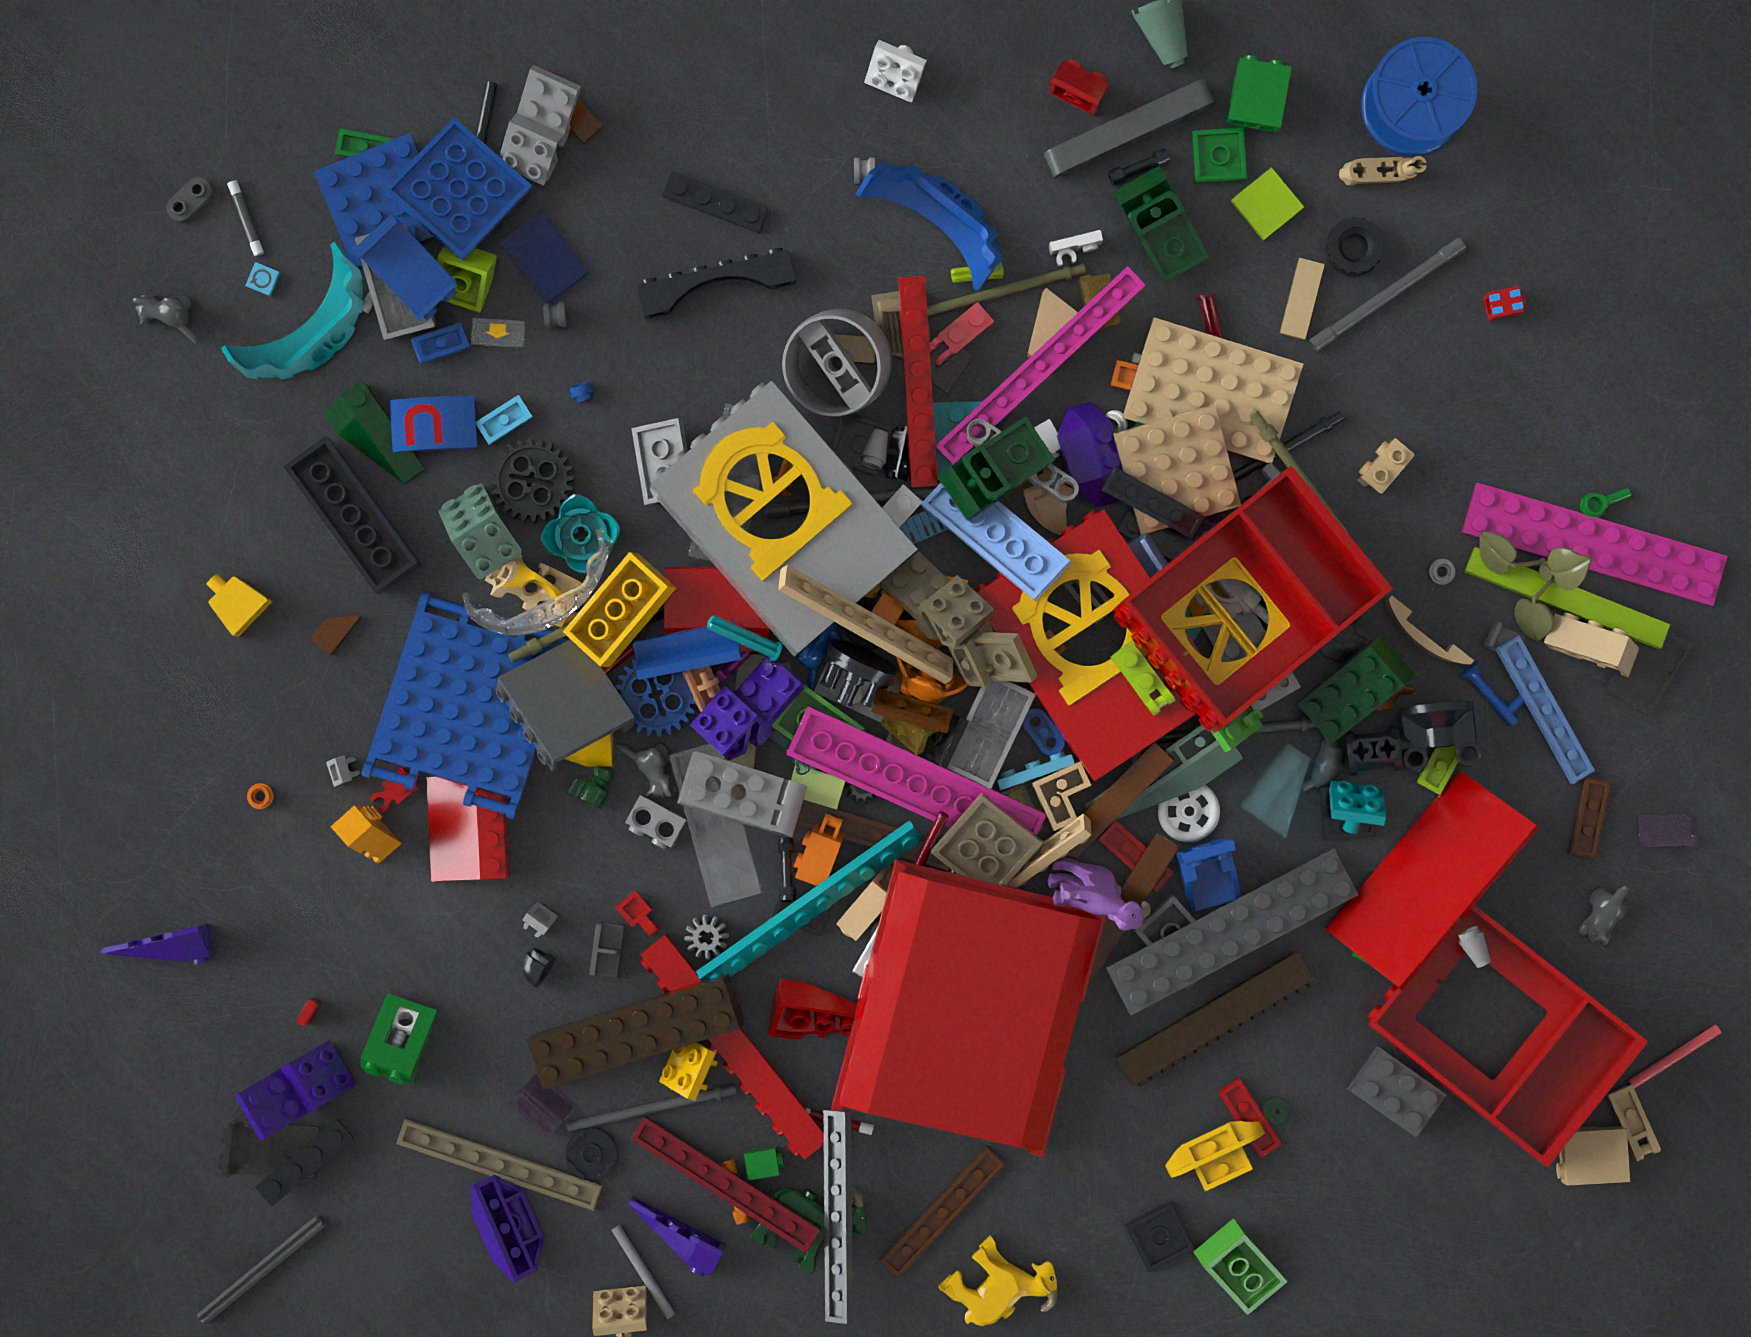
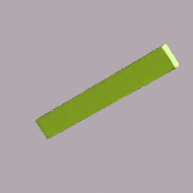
M1477 547L1473 548L1464 571L1467 574L1530 599L1546 583V580L1540 576L1539 572L1527 567L1512 568L1510 566L1509 570L1504 574L1492 572L1483 563L1480 549ZM1555 580L1537 600L1540 603L1575 615L1585 621L1598 622L1604 625L1603 628L1611 631H1613V628L1623 630L1629 633L1628 637L1658 650L1662 648L1670 627L1668 623L1580 588L1573 590L1562 589Z

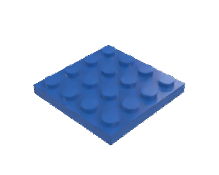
M454 117L385 187L384 193L463 261L532 189V185Z
M411 133L313 171L347 254L358 268L362 267V262L352 251L357 246L355 238L370 234L390 214H393L402 225L408 224L410 233L419 243L434 238L432 234L384 193L385 187L419 154Z

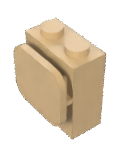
M1622 1126L1580 1127L1559 1153L1560 1163L1556 1164L1558 1179H1561V1182L1565 1185L1630 1182L1627 1129Z

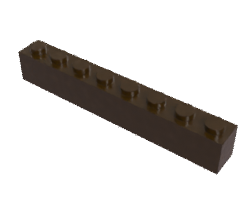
M1293 951L1118 1054L1115 1058L1132 1086L1136 1084L1139 1087L1150 1082L1152 1080L1151 1075L1159 1070L1161 1073H1165L1175 1066L1173 1062L1181 1057L1186 1060L1197 1053L1196 1049L1203 1044L1208 1047L1219 1041V1035L1225 1031L1232 1033L1243 1026L1241 1022L1250 1017L1251 1020L1260 1017L1265 1013L1264 1008L1273 1004L1276 1007L1287 1000L1286 995L1291 992L1300 993L1310 987L1308 982L1312 981L1313 977L1299 953Z

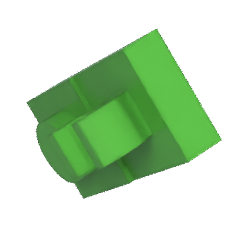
M1249 706L1225 727L1215 732L1213 736L1226 753L1263 727L1260 719L1264 716L1258 708L1253 711Z

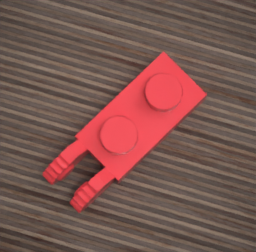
M978 302L941 331L938 337L929 343L930 352H933L941 343L948 348L937 356L934 361L937 366H940L952 355L958 354L993 325L994 320Z

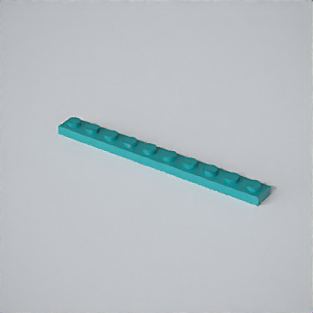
M909 820L696 971L699 979L705 981L728 973L731 977L738 971L743 970L749 963L764 955L769 949L785 940L800 927L808 924L810 920L829 909L831 905L850 894L862 883L870 880L876 873L894 863L895 859L915 848L917 844L924 840L922 835Z

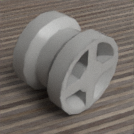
M854 158V184H860L864 181L867 174L875 168V158H869L868 160Z

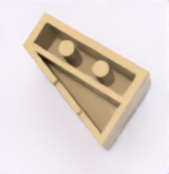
M1564 613L1563 616L1554 615L1552 630L1544 641L1550 649L1580 660L1585 659L1597 663V666L1604 669L1607 666L1621 672L1620 675L1629 677L1639 651V647L1628 637L1629 633L1617 628H1613V631L1603 629L1604 625L1591 620L1588 621V624L1578 621L1579 617L1569 613Z

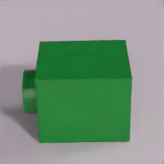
M776 1146L748 1150L744 1153L748 1180L779 1176L780 1168L784 1167L782 1152H777Z

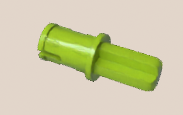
M1002 262L988 279L1003 278ZM969 267L951 270L952 282L973 281Z

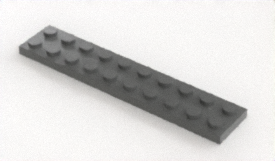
M1333 848L1110 965L1106 970L1129 1014L1133 1015L1358 896V893Z

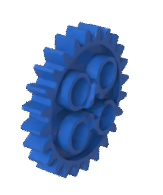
M632 659L634 667L632 669L627 666L624 667L628 674L627 676L618 675L623 684L615 685V688L621 690L619 695L634 715L633 726L638 724L637 732L640 733L644 728H647V736H651L653 730H656L658 737H661L663 729H666L669 735L672 734V726L681 730L680 721L690 722L686 714L687 712L695 714V711L690 706L691 704H696L692 698L693 694L683 676V672L671 673L672 679L667 685H661L658 681V676L653 677L656 688L659 691L663 690L664 693L660 696L666 712V716L663 717L657 700L650 698L654 691L649 678L643 679L647 683V689L644 693L637 694L634 691L633 685L638 680L636 673L637 661ZM671 695H677L680 699V706L675 710H670L666 704L668 697ZM646 704H652L656 709L655 715L649 719L645 718L642 714V708Z

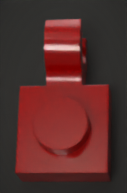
M636 890L615 907L631 927L639 923L649 936H652L659 930L656 924L647 916L653 911L652 908Z

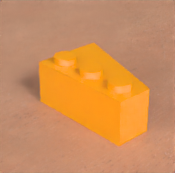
M354 805L331 826L348 847L360 854L365 850L366 853L364 855L369 859L372 857L377 864L381 863L402 844L382 822L381 818H383V815L373 805L371 807L369 805Z

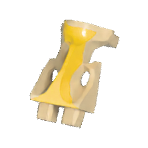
M521 554L486 576L485 581L493 585L490 595L503 597L507 592L514 594L524 601L523 609L561 628L563 624H569L577 615V613L571 611L574 601L585 605L591 595L590 592L581 587L582 582L545 564L539 563L538 567L540 569L538 574L533 572L525 565ZM547 574L554 576L556 579L554 584L545 579ZM533 582L537 585L536 591L531 593L525 591V586L528 583ZM539 601L546 603L544 610L538 609L537 603Z

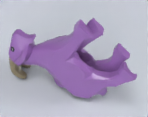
M1066 857L1058 858L1053 862V870L1063 869L1073 873L1049 874L1047 879L1049 888L1059 886L1061 888V891L1055 890L1053 896L1055 906L1070 905L1091 914L1107 915L1109 919L1116 922L1121 930L1137 929L1146 925L1147 920L1145 917L1151 912L1149 903L1143 901L1141 904L1142 908L1133 901L1125 903L1120 897L1121 885L1117 884L1114 874L1110 870L1100 865L1082 863Z

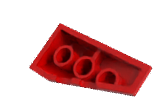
M780 979L773 997L768 1036L787 1039H802V1035L817 1034L818 1038H825L827 1033H841L843 1036H850L858 1004L806 982Z

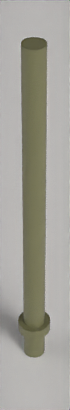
M1084 263L1071 267L1065 265L1061 270L927 306V314L930 317L973 305L976 302H984L1063 279L1070 281L1074 276L1085 274L1086 269Z

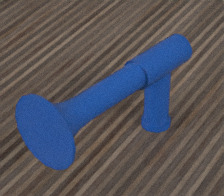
M1479 660L1464 669L1458 676V679L1466 678L1473 682L1510 727L1514 726L1519 721L1514 713L1525 703L1522 696H1517L1507 706L1480 675L1478 670Z

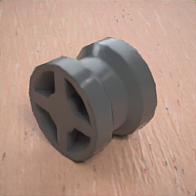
M559 302L557 305L544 303L543 312L546 329H552L553 326L558 325L562 328L567 327L565 302Z

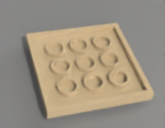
M1215 405L1113 434L1123 472L1204 516L1241 506ZM1133 507L1141 535L1168 527Z

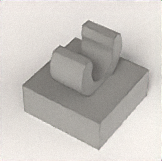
M343 755L326 762L334 787L345 784L360 774L359 770L351 772L348 768L349 763L356 761L355 757L345 759Z
M537 901L523 918L525 922L523 928L533 927L537 930L535 937H539L548 931L558 916Z

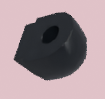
M533 948L531 952H527L522 963V973L525 979L537 988L546 978L555 958L538 948Z

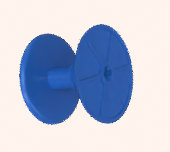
M1417 37L1399 43L1382 58L1377 69L1371 74L1364 87L1361 99V112L1368 132L1382 147L1396 154L1420 156L1436 151L1453 137L1455 132L1467 121L1474 109L1477 98L1475 72L1466 56L1458 48L1444 40L1432 37Z

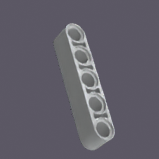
M975 419L967 427V439L972 445L977 447L1002 431L985 420ZM980 426L984 428L986 435L981 439L974 438L971 434L974 427ZM1052 464L1044 468L1052 475L1050 481H1040L1037 473L1027 479V481L1062 503L1073 502L1079 491L1077 481ZM1063 484H1069L1073 487L1074 493L1071 496H1063L1059 491V487Z

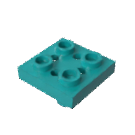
M1331 781L1329 787L1331 818L1345 820L1343 824L1344 831L1356 834L1360 830V823L1384 826L1386 812L1383 788L1374 785L1352 784L1347 781Z

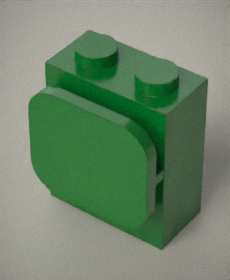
M1246 55L1245 58L1240 57L1233 81L1227 124L1278 133L1282 124L1292 67L1286 66V63L1280 60H1271L1269 63L1260 61V58L1256 56Z

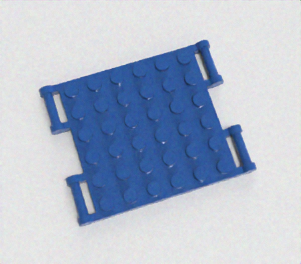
M422 591L367 760L362 769V776L367 778L371 776L405 785L406 789L413 790L419 772L468 786L463 805L469 807L475 805L506 814L507 818L514 819L537 748L533 743H528L523 733V727L520 723L514 722L509 712V706L498 698L496 694L498 677L553 649L545 647L542 649V652L534 656L529 655L515 663H512L508 655L526 645L527 634L541 638L553 632V630L532 625L530 621L522 619L517 638L469 625L473 605L468 603L464 605L431 596V593ZM431 606L461 615L460 620L455 621L427 613V607ZM566 636L556 642L562 644L570 640V638ZM378 760L410 769L408 775L376 767L375 764ZM477 789L511 798V802L509 804L478 796L476 792Z

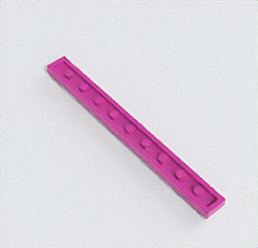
M1127 266L945 436L936 447L952 464L957 463L974 447L967 439V427L971 421L982 419L995 427L1146 285ZM977 426L972 429L971 434L974 438L981 439L986 435V431L984 428Z

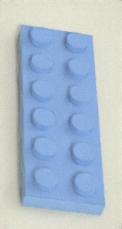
M941 483L921 503L927 512L1035 602L1071 565L1067 557L999 501L968 522H966Z

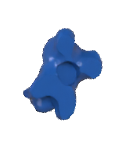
M836 622L832 623L795 655L801 664L809 670L807 683L808 688L811 690L815 688L818 667L824 660L829 641L831 639L845 641L841 636L839 624Z

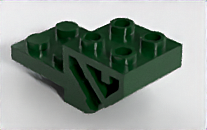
M1160 166L1113 191L1163 283L1209 258L1175 191L1172 190Z
M1025 416L986 443L980 444L965 454L961 461L951 465L938 476V480L966 522H968L1010 494L1012 489L1053 463L1055 458Z

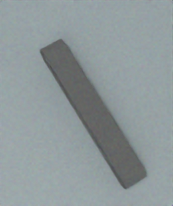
M1201 79L1046 151L1043 155L1054 178H1057L1213 106L1216 101L1206 80Z

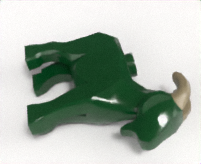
M852 1187V1233L856 1232L862 1235L867 1230L866 1209L862 1194L858 1189ZM787 1188L778 1190L774 1195L769 1193V1196L821 1229L807 1253L797 1248L792 1257L793 1261L800 1263L799 1267L814 1274L817 1266V1254L825 1242L824 1204L817 1201L819 1199L817 1194L805 1189L804 1193L798 1189ZM761 1223L757 1225L749 1236L750 1239L762 1246L767 1245L772 1249H775L777 1246L776 1233Z

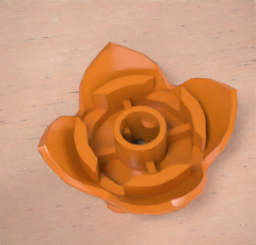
M897 657L901 672L899 678L901 683L900 691L907 696H915L920 700L938 705L946 697L956 694L968 686L961 675L953 674L952 680L944 684Z

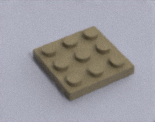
M981 793L931 849V854L959 875L1005 886L1043 844V841L984 793Z

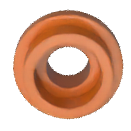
M263 783L253 785L247 793V800L255 809L269 807L274 799L272 789ZM260 791L265 794L263 801L257 799V793Z

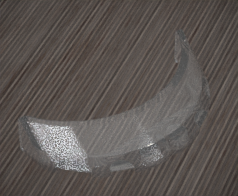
M601 528L596 530L599 549L587 561L586 579L578 587L510 619L500 617L492 610L482 607L477 600L466 592L462 596L467 614L482 627L505 635L536 633L560 623L573 614L587 600L597 586L610 558L613 545L612 539Z

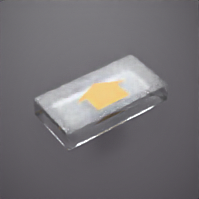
M472 318V345L524 348L525 321Z

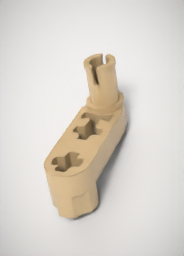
M1415 156L1414 158H1361L1346 163L1339 171V177L1348 186L1401 182L1414 178L1417 173L1423 172L1427 165L1422 166V164L1427 162L1422 156ZM1380 166L1383 169L1392 168V172L1382 174L1377 171V168Z

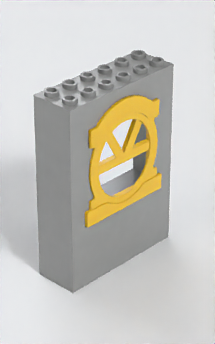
M770 381L767 385L764 382L759 384L751 392V398L747 402L744 399L739 401L731 409V415L727 419L724 416L719 418L711 426V432L707 436L704 433L700 434L692 441L691 449L687 453L682 450L673 457L670 463L671 466L667 470L662 467L653 474L649 490L794 657L834 621L778 590L780 571L783 567L789 565L843 597L857 603L918 549L778 387ZM751 454H756L764 492L728 480V473L739 460ZM768 454L780 456L793 464V467L774 484ZM802 474L809 489L810 508L807 518L797 531L780 539H763L749 534L740 527ZM730 491L754 501L738 515L732 517L725 502L724 492Z

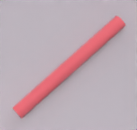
M1715 1024L1629 1079L1628 1083L1632 1084L1634 1089L1721 1034V1030Z

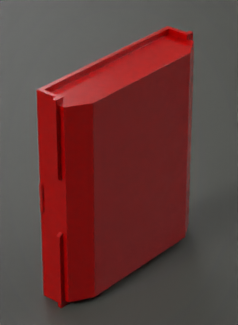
M895 859L869 963L865 966L857 997L859 1002L831 1109L842 1112L843 1108L865 1112L1028 1149L1033 1155L1044 1157L1066 1069L1063 1067L1080 1002L1085 1000L1106 915L1091 914L1070 905L1055 906L1053 897Z

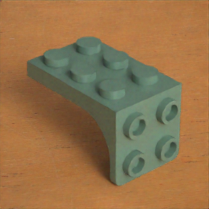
M482 483L477 486H470L464 491L463 495L455 500L451 499L445 502L441 509L438 510L451 542L478 579L485 578L521 554L520 546L502 521L488 491Z

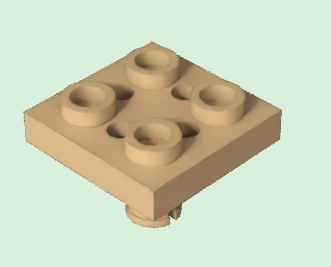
M646 1286L593 1291L594 1336L616 1334V1337H623L622 1333H624L625 1337H631L633 1332L647 1330Z

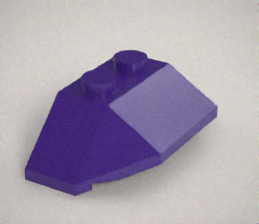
M1092 402L1067 408L1066 415L1057 434V439L1068 475L1077 481L1079 486L1078 492L1091 501L1096 508L1120 502L1121 500L1101 490L1113 466L1123 471L1113 436L1114 430L1111 421Z
M495 1174L471 1185V1214L492 1262L513 1283L537 1272L544 1236L524 1190Z

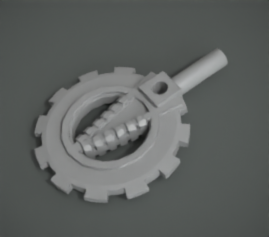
M1234 579L1217 580L1215 583L1217 586L1219 585V588L1223 590L1227 598H1222L1215 594L1210 583L1205 585L1232 619L1237 618L1236 614L1240 612L1244 616L1253 611L1268 624V610L1259 603L1262 599L1261 595L1249 584ZM1196 594L1194 599L1199 606L1203 604L1208 608L1207 613L1214 614L1203 599Z

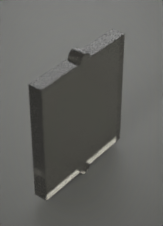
M941 343L933 352H930L931 381L937 387L949 393L974 356L962 349L958 354L952 355L940 366H937L934 362L937 356L948 349Z

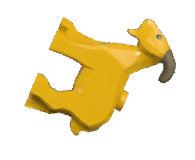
M991 1235L979 1245L980 1249L972 1255V1258L989 1274L977 1289L973 1290L964 1285L962 1274L959 1270L953 1275L950 1274L938 1286L951 1299L961 1302L968 1308V1311L965 1313V1322L967 1324L973 1322L980 1326L993 1324L1001 1317L1004 1319L1009 1317L1016 1309L1014 1304L1022 1296H1047L1048 1300L1041 1305L1042 1312H1048L1054 1308L1057 1302V1279L1053 1264L1049 1261L1041 1265L1032 1263L1031 1265L1037 1273L1033 1277L1005 1260L996 1249L995 1241Z

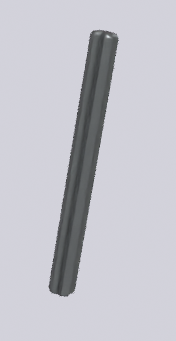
M318 1215L312 1218L197 1314L199 1320L203 1324H208L325 1227L322 1218Z

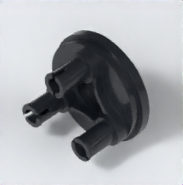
M831 639L827 645L829 665L820 684L835 690L843 670H845L844 678L846 680L836 700L842 703L846 694H848L844 705L852 706L859 687L863 686L865 682H870L861 703L872 708L878 688L888 689L895 681L899 680L901 672L894 664L874 652L847 641Z

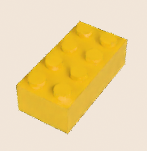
M629 552L564 629L563 633L600 667H610L675 591L676 587L639 553Z

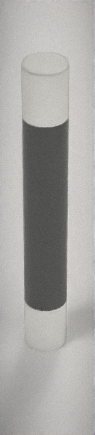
M237 180L231 181L227 185L254 256H260L264 254L239 184Z

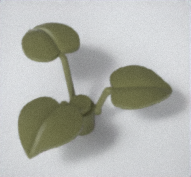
M1488 531L1482 532L1480 535L1481 558L1485 566L1492 572L1504 574L1509 570L1510 566L1512 568L1540 565L1539 574L1546 580V583L1533 596L1532 602L1526 598L1520 599L1515 606L1514 612L1516 622L1522 632L1529 638L1540 641L1551 632L1553 616L1547 606L1537 603L1538 598L1554 583V580L1562 589L1573 590L1577 588L1589 571L1592 557L1579 554L1565 547H1558L1550 552L1548 560L1541 558L1535 561L1516 563L1514 560L1517 557V550L1508 539Z

